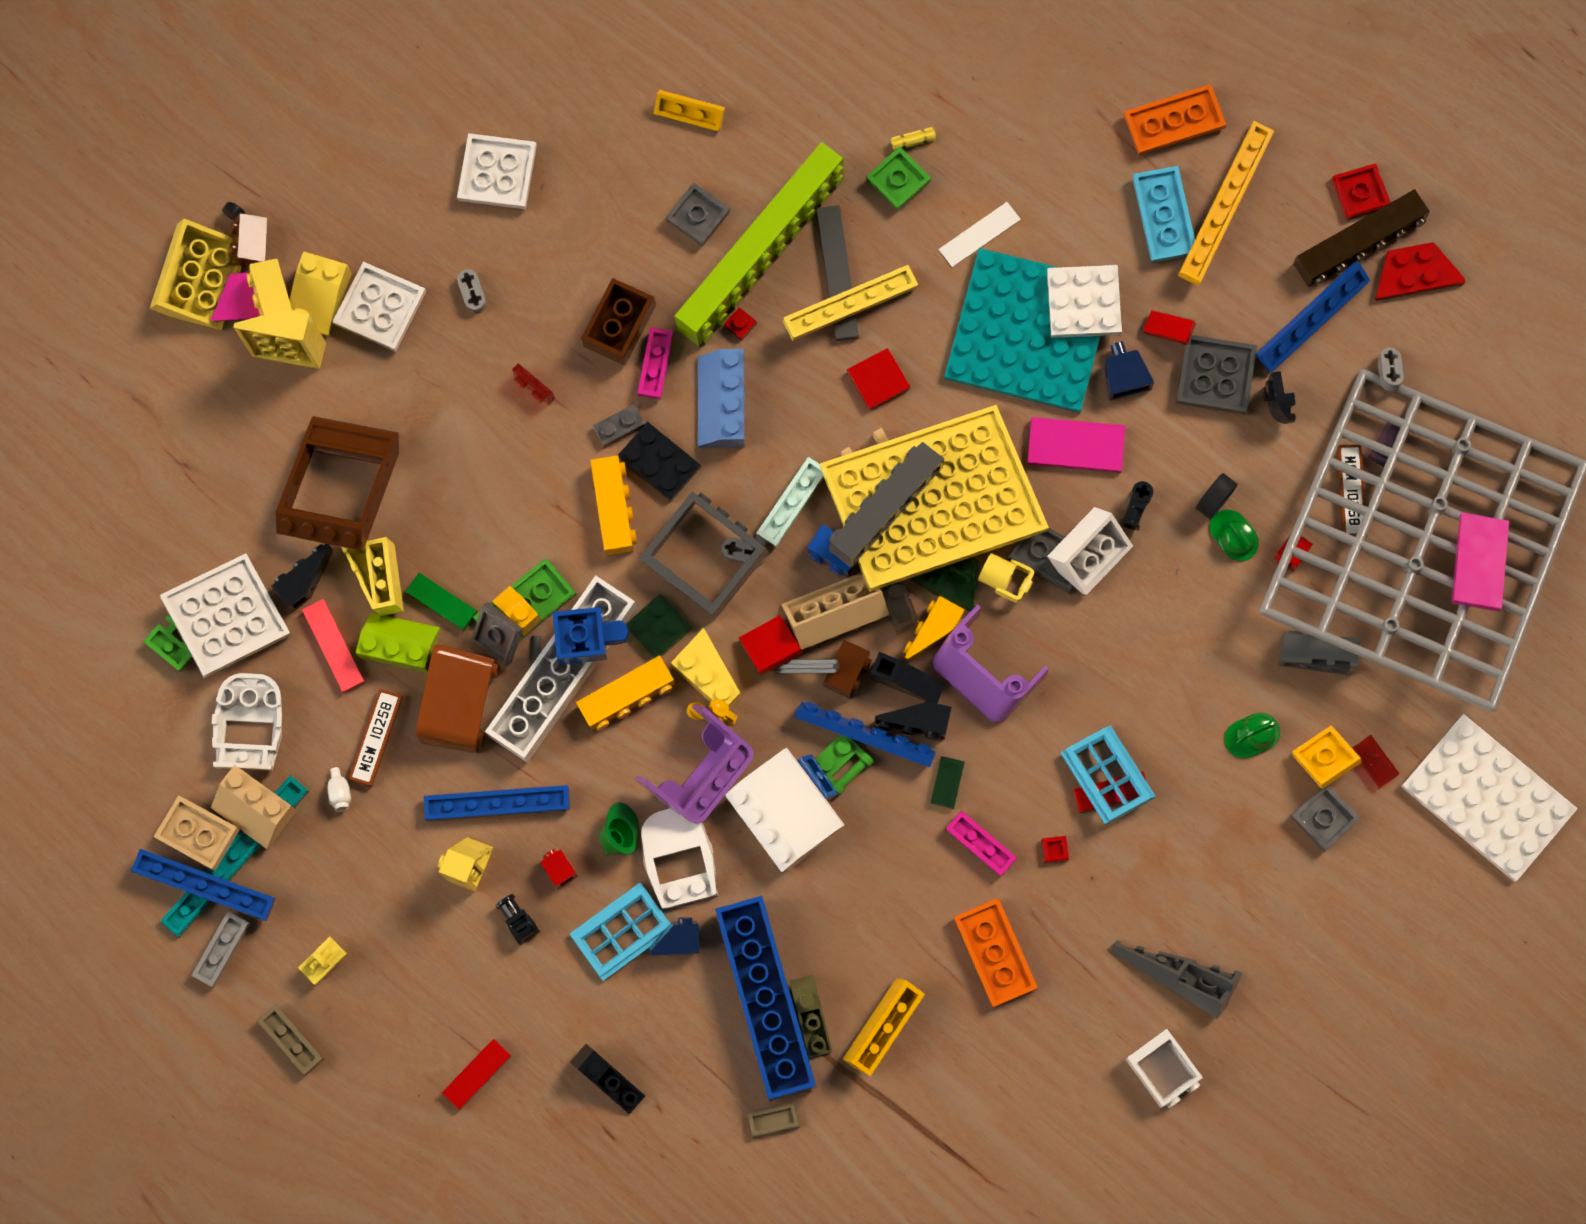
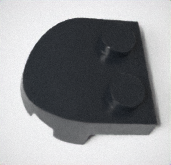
M1281 371L1271 372L1268 381L1265 383V388L1262 389L1264 402L1268 401L1269 411L1276 421L1283 424L1294 423L1296 415L1291 413V406L1296 404L1294 393H1284Z

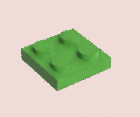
M898 147L866 176V180L898 211L931 182V177L901 147Z

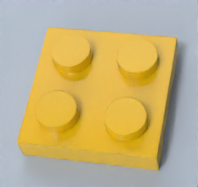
M1332 725L1292 751L1293 757L1321 789H1324L1361 764V758Z

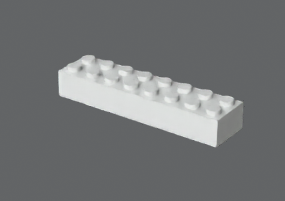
M595 576L571 610L601 607L604 622L620 620L626 624L637 606L634 600ZM553 635L485 731L486 734L528 763L599 661L559 665L556 657L555 635Z

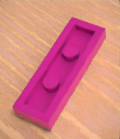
M650 327L638 396L661 400L674 335L673 331Z
M962 810L946 828L948 833L1000 877L1017 859L1015 855Z

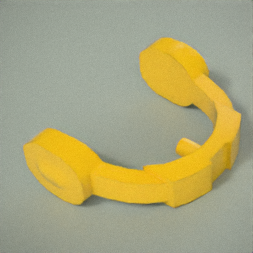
M721 699L712 700L709 705V711L728 727L734 726L737 715L729 710L728 704ZM699 702L690 703L687 707L688 716L694 720L704 719L691 707L694 704L705 706Z

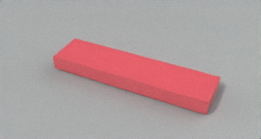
M321 599L302 609L342 692L346 693L365 683L325 600Z

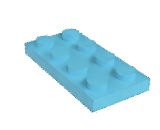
M1173 166L1133 174L1132 180L1151 263L1187 257L1195 237L1179 167Z

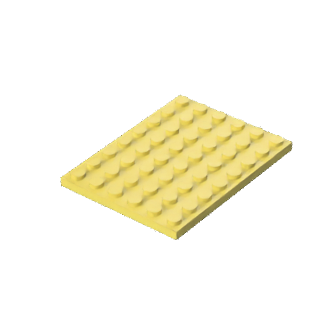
M997 405L820 463V469L843 526H845L847 517L853 512L855 514L858 512L862 501L867 496L871 497L876 492L875 489L881 480H887L892 475L891 471L897 463L900 462L902 464L905 461L906 454L913 446L917 447L921 442H924L944 458L943 468L858 560L870 592L1048 531V524Z

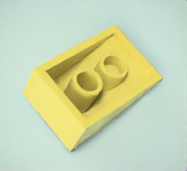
M307 252L302 254L289 301L292 311L295 308L306 310L310 314L321 335L329 337L332 330V321L340 308L352 275L348 265Z

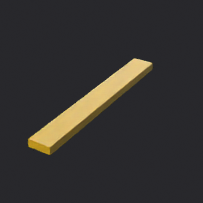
M1253 121L1180 269L1179 277L1197 286L1200 285L1274 133L1270 128L1256 121Z

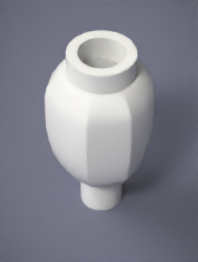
M335 767L330 769L331 779L327 785L330 805L334 807L336 812H343L349 809L351 793L347 780L341 776L340 768Z

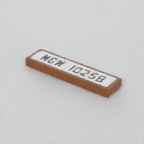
M1338 445L1337 460L1363 470L1362 446ZM1338 471L1339 495L1365 506L1364 481ZM1340 506L1342 531L1356 537L1364 516Z
M379 689L348 778L350 781L373 787L403 699L402 695Z

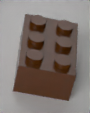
M612 278L581 338L583 346L626 366L656 307L654 296Z

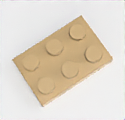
M178 795L155 833L154 838L216 871L240 829Z

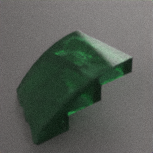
M974 557L909 578L934 595L941 596L966 611L971 612L976 606L974 605L975 590L977 589L976 574L978 572V560Z

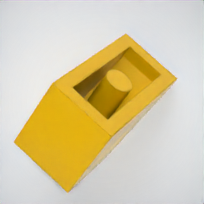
M511 586L492 601L503 614L523 628V636L541 622L539 614Z

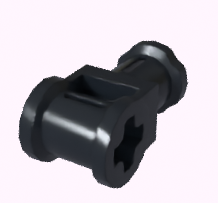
M1138 482L1132 488L1131 500L1124 518L1119 521V524L1123 527L1139 531L1140 519L1154 492L1153 487L1148 482ZM1141 490L1145 491L1143 498L1138 497Z
M510 894L500 900L495 906L506 917L507 920L505 922L509 926L510 932L521 946L525 939L534 933H540V930L530 915L524 909H520L514 900L515 895ZM508 906L511 907V909L513 910L514 914H512V912L510 911V909L508 908Z

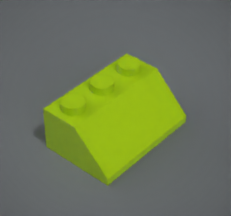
M371 613L361 630L356 654L360 659L428 673L433 647L437 644L441 628Z

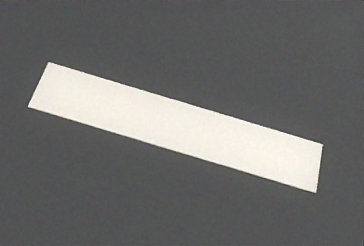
M1006 202L938 250L953 267L1021 219L1009 203Z

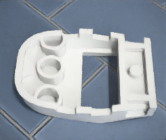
M248 673L232 675L221 684L216 698L215 714H212V747L216 749L217 761L213 762V766L217 769H231L236 765L244 770L272 772L282 739V698L279 687L273 679L266 675ZM227 721L273 723L271 746L225 743Z
M671 808L652 814L643 824L641 846L644 867L659 900L661 909L665 910L718 896L713 848L703 823H692ZM701 847L707 870L706 873L664 884L659 883L654 863L655 858Z

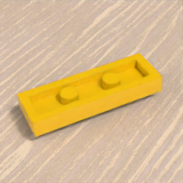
M659 90L657 93L654 114L715 131H720L725 107Z

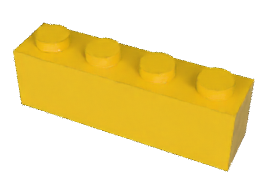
M618 455L592 459L590 461L605 554L608 556L633 552V544L637 543L635 529L631 530L630 521H634L632 507H627L626 499L630 498L628 484L624 485L623 476H627L625 462H620Z
M659 655L580 699L576 704L591 731L595 729L600 731L610 724L609 721L614 718L621 719L631 713L630 709L649 704L652 701L651 698L655 695L660 694L662 696L673 689L672 686L675 685V682Z
M896 978L842 1060L860 1073L871 1076L925 994L907 980Z

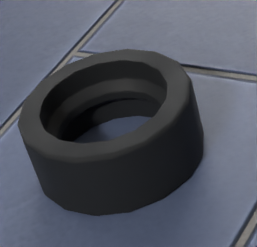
M1222 473L1203 495L1196 509L1207 518L1212 519L1234 492L1238 484Z

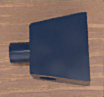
M1123 341L1110 345L1113 356L1106 358L1104 364L1109 401L1152 390L1154 381L1139 351L1127 352Z

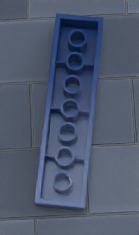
M758 896L716 908V915L769 1102L817 1088L763 897Z

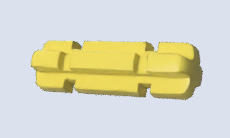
M933 127L924 129L923 132L918 130L903 134V137H900V135L892 137L893 150H896L898 147L903 149V146L908 148L923 144L924 141H934L936 139L935 130Z

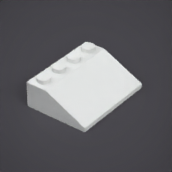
M788 748L783 749L725 794L781 872L794 868L844 826V823Z

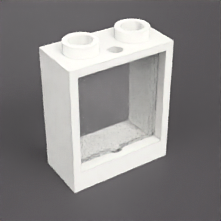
M1168 1029L1125 1059L1160 1108L1165 1105L1168 1108L1180 1101L1178 1095L1185 1090L1190 1094L1200 1086L1198 1081L1203 1078Z

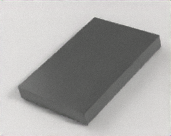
M1049 528L1047 532L1016 542L1007 560H1016L1032 568L1034 575L1069 594L1074 587L1057 572L1047 557L1065 536Z

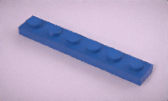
M1354 262L1256 353L1266 371L1273 372L1370 282L1360 263Z
M801 702L794 716L797 719L929 768L936 754V751H933L926 744L920 743L917 745L909 742V739L904 736L890 735L880 727L871 728L864 725L858 719H847L842 717L839 712L820 709L817 704L812 702Z
M568 785L424 796L426 821L570 810Z
M143 849L139 850L131 869L133 873L264 921L268 920L276 900L274 897Z

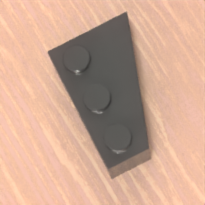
M1288 631V633H1284L1281 637L1278 666L1349 676L1357 668L1358 655L1311 635H1305L1299 631ZM1340 637L1360 646V638Z

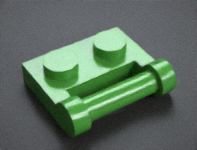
M841 734L815 759L838 795L845 791L844 788L866 766L870 767L874 763L873 759L851 738ZM856 755L860 760L836 781L833 776Z

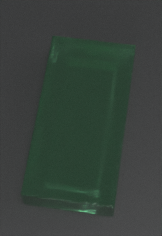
M941 756L930 804L954 809L965 761Z

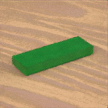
M421 573L416 575L405 591L408 595L463 631L466 630L473 620L472 617L478 613L476 609Z

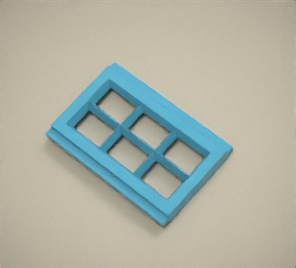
M1111 725L1061 752V756L1105 825L1114 822L1156 798ZM1103 739L1113 756L1104 761L1100 759L1092 746ZM1088 748L1098 764L1086 770L1077 753ZM1114 760L1118 761L1126 774L1124 778L1116 782L1105 767V765ZM1101 768L1111 785L1099 791L1089 774ZM1130 780L1139 797L1127 802L1118 786ZM1112 789L1115 790L1124 804L1113 811L1103 797V794Z
M640 882L572 931L570 936L600 978L605 981L649 949V946L670 925V922ZM642 899L649 909L635 920H632L626 909ZM621 913L628 922V925L612 936L605 924ZM652 913L659 924L643 935L636 924ZM632 928L639 939L622 950L615 939ZM598 929H601L608 939L591 950L585 939ZM611 943L618 954L602 965L595 954Z

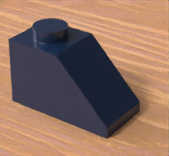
M680 917L678 922H671L649 946L650 956L699 953L698 922L692 921V917Z

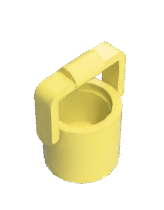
M991 553L979 575L978 581L996 589V594L1014 603H1018L1023 595H1027L1033 584L1034 570L1016 560L1009 562ZM1016 569L1028 574L1027 578H1024L1017 596L1005 591Z

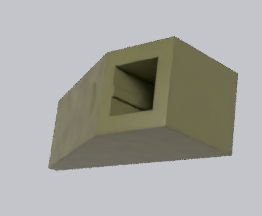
M810 975L790 980L808 1057L812 1058L833 1052L814 976Z

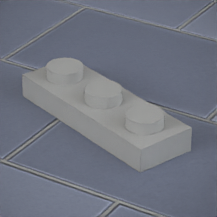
M227 911L191 976L214 988L251 923Z

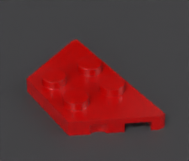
M1434 242L1388 250L1375 299L1379 301L1463 285L1465 278Z

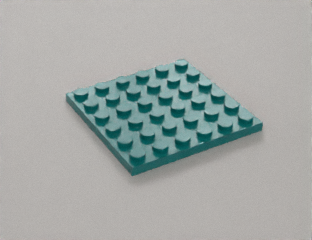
M979 248L944 380L1081 413L1100 336L1051 338L1047 268L1059 267Z

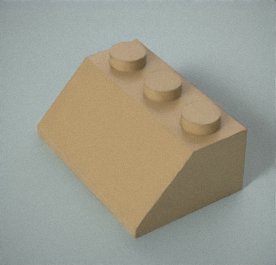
M236 765L231 768L219 784L211 806L212 810L238 827L267 850L297 812L294 807Z

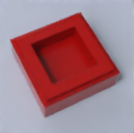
M1066 836L1041 839L1044 863L1069 861Z

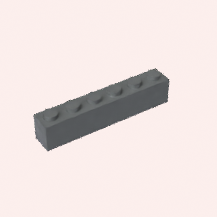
M921 442L917 447L913 446L906 454L905 461L902 464L900 462L897 463L891 471L892 475L887 480H881L875 489L876 492L871 497L867 496L862 501L856 514L853 512L845 520L846 525L841 530L837 529L829 538V551L852 568L943 468L944 458L924 442Z

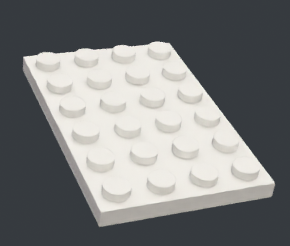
M1465 714L1457 720L1401 786L1514 882L1521 877L1578 809Z

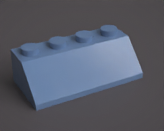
M719 349L698 356V448L745 447L744 349Z

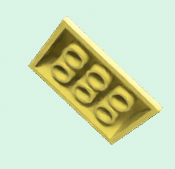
M187 219L181 220L176 226L149 309L172 318L221 330L224 321H211V316L219 302L218 299L225 288L229 274L240 273L242 266L231 264L232 256H229V245L233 238Z
M295 308L292 311L286 309L234 323L233 328L252 357L320 369L326 342L306 310Z

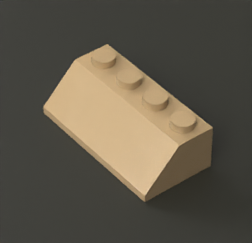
M862 572L781 604L801 650L811 648L827 639H834L840 634L856 630L865 624L879 621L883 617L890 615L881 589L870 592Z

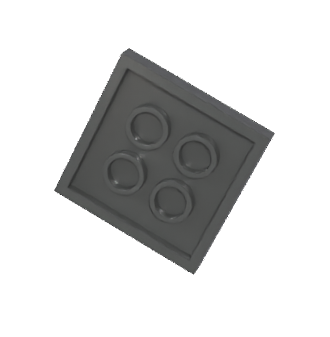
M1191 335L1188 345L1185 344L1176 403L1246 415L1257 345Z

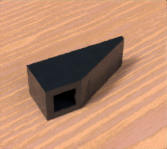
M320 544L315 547L308 558L297 561L290 572L279 575L274 580V584L271 585L292 613L312 598L334 551L329 544Z
M882 652L878 653L870 672V679L923 701L937 704L946 684L902 660Z
M925 702L876 715L875 724H879L878 727L884 730L891 731L893 728L902 729V733L916 736V733L925 734L927 739L939 741L940 738L945 739L952 707Z
M587 1044L570 1061L573 1066L629 1115L645 1097L639 1089Z

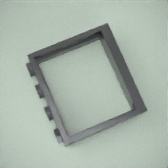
M692 491L639 559L716 619L769 551L764 547L766 542L759 536L751 537L746 533L748 528L742 523L736 521L734 524L728 519L730 515L721 507L715 509L710 505L711 500L703 493L697 495ZM695 504L755 549L713 603L654 558L655 554Z

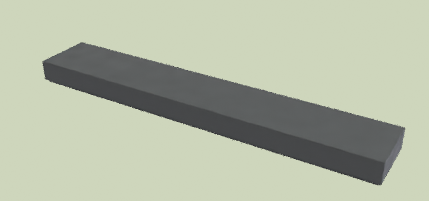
M840 205L817 208L830 298L852 289ZM856 314L834 323L836 341L859 338Z

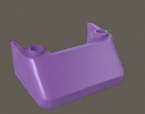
M976 605L944 641L934 655L932 664L934 670L993 723H1001L1046 678L1049 669L1044 666L1029 683L1019 675L1009 676L1002 684L967 653V650L974 641L973 633L969 627L980 616L981 607Z
M694 704L691 708L708 722V725L702 732V740L711 751L682 787L671 780L662 782L658 788L649 780L637 776L634 780L686 820L692 823H701L709 816L750 764L754 753L752 747L707 708Z

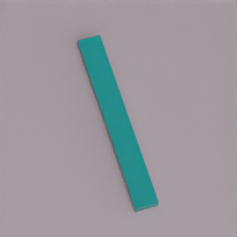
M291 775L275 791L277 796L294 808L309 793ZM240 831L216 871L207 868L204 872L230 881L262 845L243 831ZM186 892L160 922L180 938L212 901Z

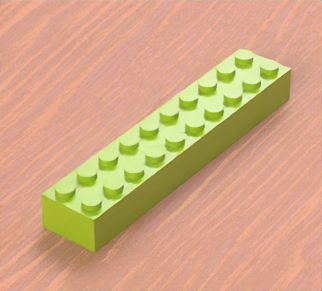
M823 142L817 146L675 314L677 331L698 347L703 342L706 343L710 340L714 333L713 329L725 322L729 310L732 307L736 308L740 304L745 291H750L756 285V278L761 272L764 274L772 265V259L784 252L790 238L794 239L799 234L800 226L804 221L808 222L814 216V209L819 204L822 205L826 202L830 195L829 192L833 187L837 188L844 179L843 157Z

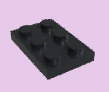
M649 422L640 429L618 454L621 462H625L627 467L670 502L701 468V464Z

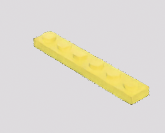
M906 265L783 317L782 321L792 341L914 290L918 287V283L909 265Z

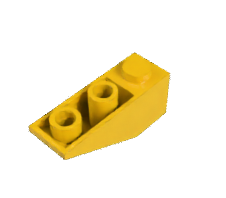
M939 596L936 602L932 600L926 611L929 616L925 622L920 621L915 630L917 637L914 642L909 641L903 651V654L906 655L905 663H910L946 640L960 623L965 609Z

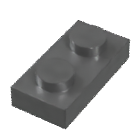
M633 404L594 424L593 428L605 448L641 429L645 423Z

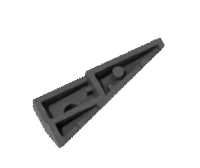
M1116 941L1111 951L1216 1019L1219 1018L1227 1007L1242 975L1241 972L1236 970L1233 974L1220 971V966L1213 965L1212 968L1196 964V960L1159 951L1158 955L1148 953L1141 946H1137L1136 949L1121 945V941Z

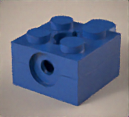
M601 607L552 612L556 657L559 665L608 660L606 646L623 644L628 639L629 632L626 624L620 620L604 622Z

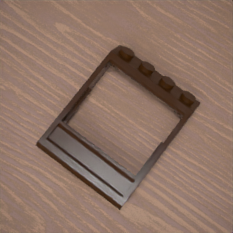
M313 416L276 510V534L363 551L399 455V432ZM313 451L380 464L360 522L292 508Z

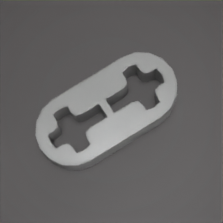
M465 269L459 273L457 278L459 288L467 309L472 313H480L486 308L485 295L476 272ZM468 276L470 279H473L471 280L473 288L470 289L465 282V277ZM472 294H475L477 299L480 300L478 301V306H474L472 303Z
M1391 347L1383 349L1378 358L1380 384L1387 391L1398 390L1404 379L1401 354L1398 350ZM1386 357H1390V360L1393 361L1391 365L1389 359ZM1390 374H1392V379L1395 382H1392L1391 378H1388Z
M737 538L726 539L721 548L725 559L744 564L750 557L745 552L753 553L755 550L744 540ZM732 544H735L736 549L741 550L742 553L734 551L733 555H730L726 547L729 548ZM765 556V558L761 561V563H760L758 566H760V565H762V564L764 563V561H765V559H766V556Z

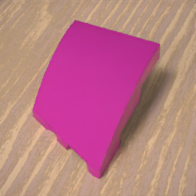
M246 273L229 274L225 288L221 292L218 299L219 302L211 316V321L248 320L260 316L259 310L255 308L252 298L254 289L249 287Z

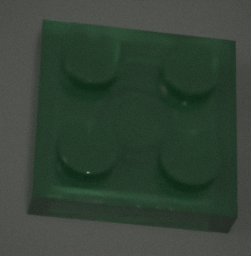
M661 594L626 623L630 633L654 658L659 655L662 657L692 630V627Z

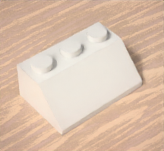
M1094 507L1047 557L1060 575L1082 594L1087 595L1133 545L1112 513Z

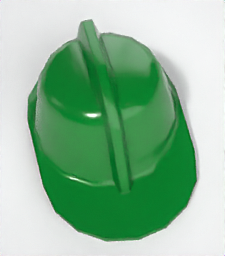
M1230 509L1217 512L1209 524L1213 539L1224 553L1233 560L1246 561L1252 558L1257 553L1259 547V538L1252 526L1237 511Z
M1259 712L1230 725L1225 732L1224 742L1227 750L1232 755L1239 758H1248L1276 745L1280 738L1281 730L1279 723L1274 717L1267 713Z
M621 802L613 804L608 811L606 824L600 831L599 839L605 849L604 854L607 856L612 854L629 855L635 851L638 820L632 808L627 804Z

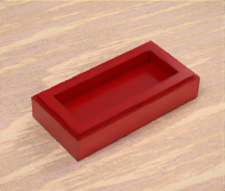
M1151 310L1143 332L1147 335L1188 345L1196 323L1194 320Z

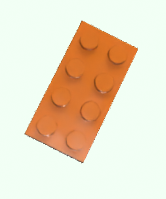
M1211 84L1126 110L1123 114L1138 156L1226 128L1225 119Z
M999 898L954 916L955 923L992 1008L1038 989Z

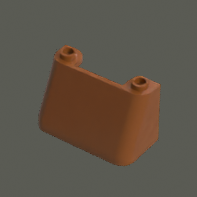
M434 645L416 727V738L421 744L478 754L479 747H483L485 734L481 733L480 725L489 682H492L493 678H497L499 672V664H496V659L448 646Z

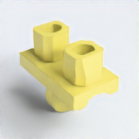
M329 937L298 969L314 985H317L347 953Z

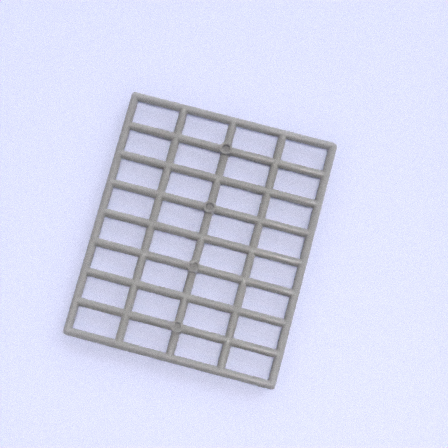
M1361 369L1259 612L1275 621L1489 712H1494L1499 704L1586 475V460L1402 384L1394 392L1409 397L1412 400L1404 419L1358 400L1366 380L1381 386L1378 374ZM1420 403L1467 421L1461 438L1456 441L1413 423ZM1353 409L1400 427L1392 448L1345 429ZM1475 426L1522 444L1515 464L1471 447L1470 439ZM1408 432L1452 449L1453 458L1448 470H1443L1402 453L1401 450ZM1341 438L1387 456L1388 458L1381 476H1375L1333 458ZM1531 448L1578 467L1571 487H1566L1523 469ZM1467 455L1510 473L1511 475L1504 493L1501 494L1456 475L1463 457ZM1396 462H1402L1442 479L1443 483L1437 497L1433 500L1390 482L1389 479ZM1329 467L1376 486L1368 507L1321 488ZM1519 478L1566 496L1560 516L1556 517L1513 499L1512 496ZM1452 484L1498 502L1499 505L1494 516L1496 519L1503 520L1508 507L1555 526L1548 547L1508 531V542L1544 556L1536 577L1505 565L1506 576L1532 586L1524 608L1507 600H1502L1503 610L1521 617L1513 639L1465 619L1470 606L1459 605L1457 613L1453 614L1408 595L1418 574L1453 588L1454 578L1423 566L1422 560L1429 543L1456 554L1457 544L1433 535L1437 521L1442 514L1459 521L1462 513L1457 509L1447 506L1446 499ZM1384 491H1389L1429 508L1430 515L1424 530L1378 512L1377 508ZM1317 496L1364 516L1356 537L1309 518ZM1375 520L1420 539L1413 557L1409 560L1364 541L1372 521ZM1305 526L1351 545L1343 567L1296 547ZM1360 550L1405 568L1406 575L1400 590L1352 571ZM1292 556L1339 576L1331 597L1284 578ZM1348 580L1395 599L1389 618L1385 621L1340 602ZM1279 587L1327 606L1318 628L1271 608ZM1404 604L1452 623L1444 645L1399 627L1398 619ZM1336 610L1380 629L1382 635L1375 652L1327 632ZM1461 628L1509 647L1502 668H1496L1454 650L1453 648ZM1396 635L1440 654L1432 676L1385 657L1384 654L1391 637ZM1449 658L1497 678L1489 700L1441 680Z

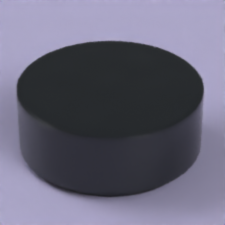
M227 202L222 208V212L231 220H234L240 213L246 214L241 207L232 202Z

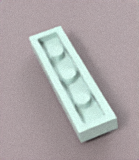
M809 457L806 459L757 531V536L777 548L824 478L819 463Z

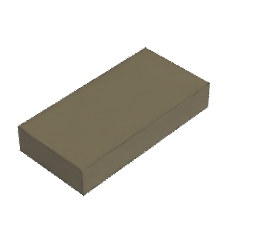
M795 1102L747 1113L752 1138L800 1127Z

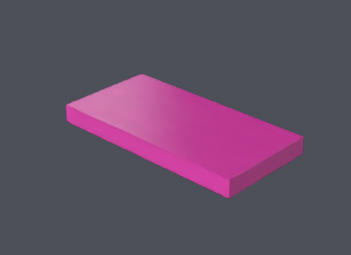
M1031 417L1027 464L1121 473L1125 425Z
M1461 513L1452 593L1453 604L1498 612L1502 609L1509 530L1508 520Z

